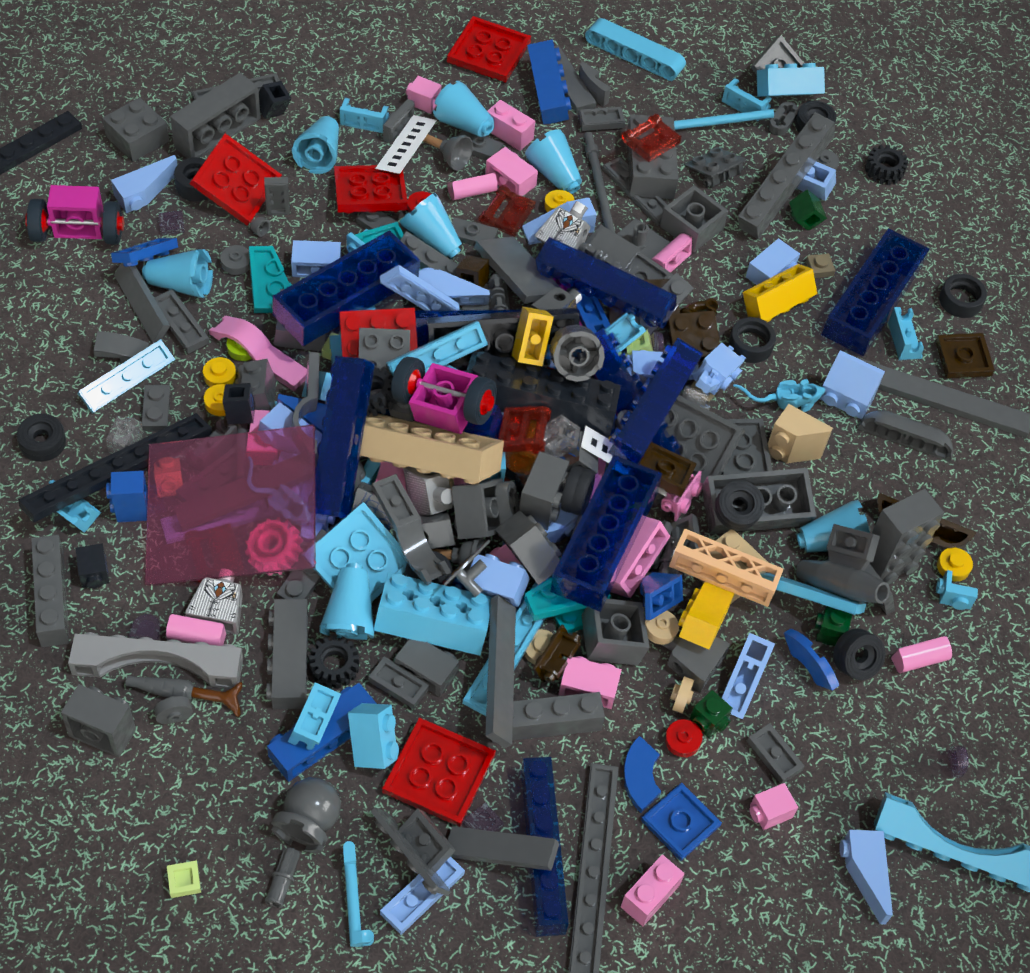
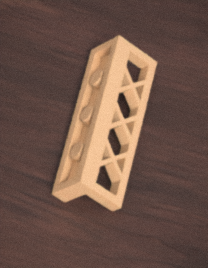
M684 529L669 565L671 568L766 607L771 602L783 572L781 567L687 529ZM688 539L697 543L699 548L691 549L684 546L685 540ZM717 551L724 558L718 560L713 558L709 552ZM742 561L747 564L748 569H740L734 562ZM766 571L775 575L773 582L762 578L759 572Z

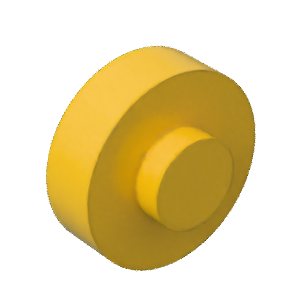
M564 190L551 191L545 196V210L549 212L568 201H573L574 197L571 193Z
M223 357L209 360L203 367L204 381L210 387L216 384H233L236 379L234 363Z
M225 384L213 385L204 394L205 408L212 415L226 416L222 402Z
M955 547L947 548L941 553L937 561V568L942 576H944L947 570L952 571V581L957 582L968 577L973 568V561L966 551Z

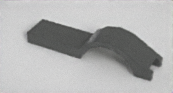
M309 352L306 397L295 407L291 426L293 442L308 466H315L317 440L310 438L302 431L299 421L306 414L317 409L319 392V353Z
M397 474L372 483V490L396 532L401 551L411 569L426 586L431 584L433 579L440 576H450L451 571L445 560L441 561L430 548L423 532L421 517Z

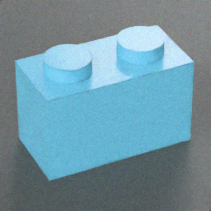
M361 703L348 712L354 767L385 769L398 759L399 746L395 738L394 728L396 721L392 712V705Z

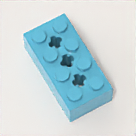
M388 572L374 631L428 642L433 645L480 656L487 633L492 597L482 593L474 597L469 591L437 583H431L426 586L420 579Z

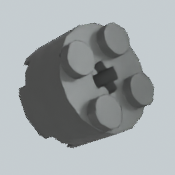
M577 324L560 328L555 332L549 348L550 358L558 372L566 379L576 382L590 379V376L602 368L605 358L604 348L594 332L585 326ZM576 349H580L581 352H578L577 357H574L572 353Z

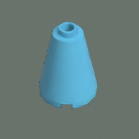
M456 81L457 83L454 85L451 83L446 85L435 100L437 105L436 111L433 110L435 118L440 122L479 137L489 135L494 129V119L470 89L460 81Z
M329 116L321 117L296 138L292 147V154L298 166L310 169L309 172L313 174H323L332 169L337 161L339 125L335 119Z
M552 130L544 134L546 136L545 139L539 141L537 138L533 141L525 152L528 162L559 190H564L571 194L577 192L580 189L582 179L565 134L561 130Z
M436 193L424 199L414 210L406 214L399 221L405 229L418 239L450 259L461 251L459 246L462 243Z
M197 249L149 260L143 266L142 275L150 285L204 298L203 294L208 295L212 286L213 270H208V263H212L205 249Z
M859 500L851 501L800 527V533L796 534L800 549L805 548L806 552H828L826 548L833 524L870 533L865 514L860 515L857 509L862 507Z
M347 563L346 567L340 569L320 625V633L330 636V631L338 634L337 638L343 636L346 639L367 640V635L371 639L374 638L375 631L368 571L363 569V565Z

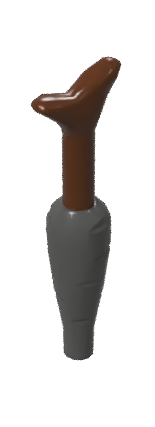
M130 675L126 678L125 685L128 687L138 688L166 698L183 696L189 699L196 698L220 702L231 709L236 717L241 715L237 696L242 690V682L237 683L225 692L194 687L191 681L184 679L136 677Z

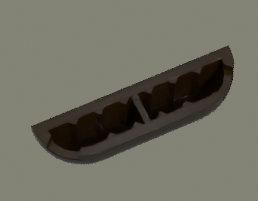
M879 493L877 498L879 513L881 514L883 509L899 502V500ZM942 518L940 527L932 536V542L943 547L956 548L971 541L976 532Z

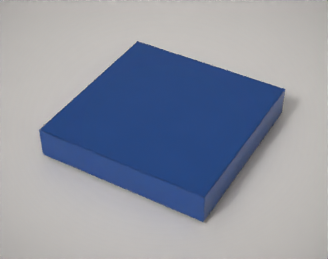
M683 783L679 784L641 818L646 827L680 861L685 859L722 824Z

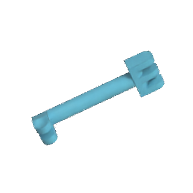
M347 841L343 845L350 946H370L374 942L373 932L371 930H361L355 845L353 842Z

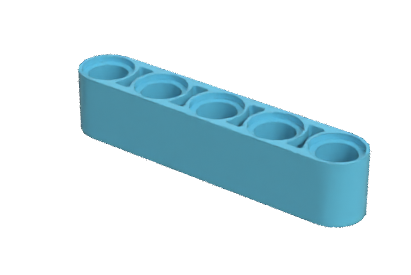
M603 18L597 19L585 34L588 43L669 81H673L686 65L685 58L681 54Z

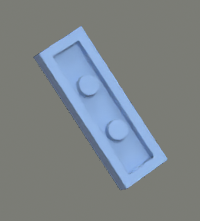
M450 857L436 873L450 889L464 875L465 870ZM420 874L380 910V915L400 935L442 896L439 893L434 895L429 892L422 884L424 879Z

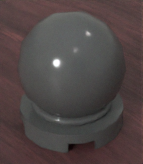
M307 777L296 782L286 794L283 804L284 811L277 812L271 822L273 825L271 830L279 839L289 845L294 840L306 846L305 852L321 853L328 840L325 832L333 827L340 815L341 801L339 793L330 782L318 777Z

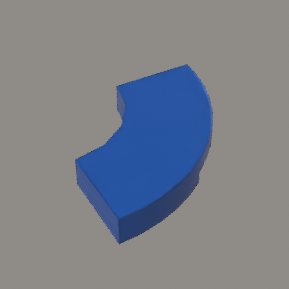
M790 628L784 632L791 655L806 667L816 685L829 690L837 688L839 683L834 671L826 658H820L811 648L813 643L794 629Z
M639 736L631 745L625 760L624 785L631 802L642 813L661 794V790L656 785L652 773L654 764L659 759L660 754Z

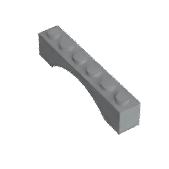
M87 632L74 635L68 664L72 675L102 677L113 670L127 665L159 662L189 670L202 678L210 687L231 689L240 682L243 655L242 648L231 644L216 646L205 642H195L193 644L182 643L174 639L158 641L149 637L134 639L126 638L122 635L99 636L96 633Z

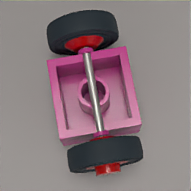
M51 185L47 205L43 199H31L29 201L25 224L29 239L32 242H44L47 237L48 226H52L54 238L102 239L103 236L106 244L117 245L120 243L122 231L124 230V217L122 216L119 202H105L103 208L99 187Z
M404 357L395 369L391 392L396 401L410 405L415 421L462 434L468 422L482 425L489 419L495 405L497 388L492 379L478 377V375L435 363L430 365L425 374L423 361L414 357Z

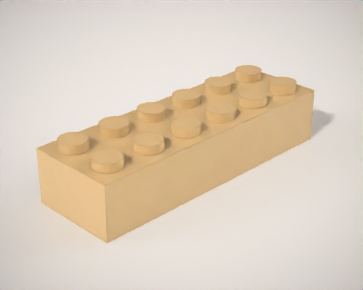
M358 412L339 420L337 450L347 452L346 455L350 457H370L369 460L372 462H392L395 467H414L420 473L436 472L440 473L442 478L453 479L458 477L464 479L465 483L479 484L482 480L490 478L501 471L504 441L466 432L457 434L420 422H409L379 413L378 416L373 417L372 412L369 416H365L364 412L362 414Z

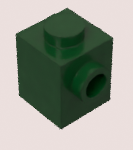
M808 189L789 202L792 209L790 212L792 218L806 230L813 229L827 219L819 198Z
M826 606L823 614L818 613L814 625V628L818 629L816 641L835 646L838 639L849 630L852 614Z
M711 690L694 706L689 720L697 724L701 732L710 739L717 731L721 733L730 724L731 720L729 717L733 708Z

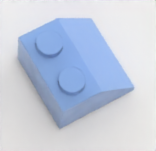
M840 350L822 386L825 388V392L819 399L829 406H835L845 411L850 416L862 419L874 400L885 371Z

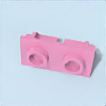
M701 471L696 476L691 475L681 497L667 493V497L662 499V510L675 513L674 521H677L682 513H687L692 498L698 497L703 487V483L700 482Z

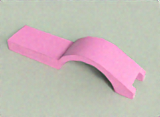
M224 316L219 325L209 330V334L219 341L227 337L240 344L253 360L268 359L276 380L292 391H295L306 380L307 369L272 346L262 331L252 323L244 319Z

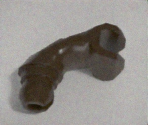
M713 298L693 302L680 309V313L714 311L716 316L718 302Z

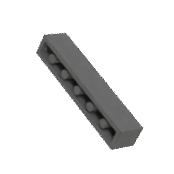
M816 112L813 114L738 215L739 228L757 239L761 237L834 138L835 122Z

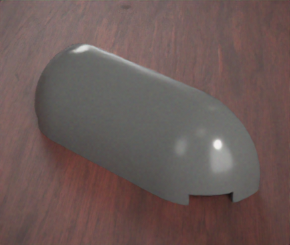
M887 410L872 411L865 415L858 424V430L948 462L952 461L953 444L951 439L944 431Z

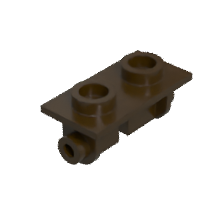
M562 624L557 632L552 635L550 643L543 654L537 658L533 667L542 683H545L546 680L550 683L558 680L568 665L566 660L561 659L562 656L571 659L581 645V637L574 632L569 635Z

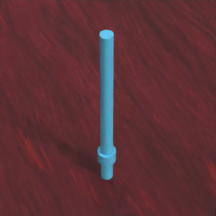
M769 109L674 121L675 130L774 118V110Z

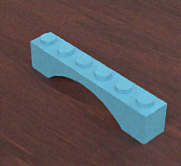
M885 792L874 821L875 830L884 831V838L892 841L895 840V837L906 841L905 845L918 851H922L923 848L934 852L933 855L944 861H950V858L960 861L961 866L968 870L977 872L979 868L989 872V876L1000 882H1005L1006 879L1017 883L1016 886L1030 892L1029 845L1022 843L1008 848L981 849L959 844L932 828L919 814L913 802Z

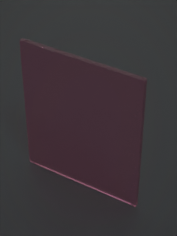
M314 425L149 444L145 585L199 581L206 577L218 579L316 568Z

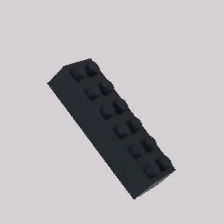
M576 308L545 310L553 316L548 344H551L555 332L560 328L576 324L580 325L579 312ZM521 311L427 318L428 343L472 322L478 321L488 345L476 350V352H487L493 356L509 357L515 360L512 356ZM472 353L448 364L460 371H466ZM544 359L543 365H548L547 359Z
M472 352L466 372L478 375V377L492 379L495 382L497 395L493 408L494 411L580 431H585L587 426L605 437H610L621 385L608 380L601 381L592 378L576 382L566 379L557 369L520 363L512 358L493 356L487 352Z

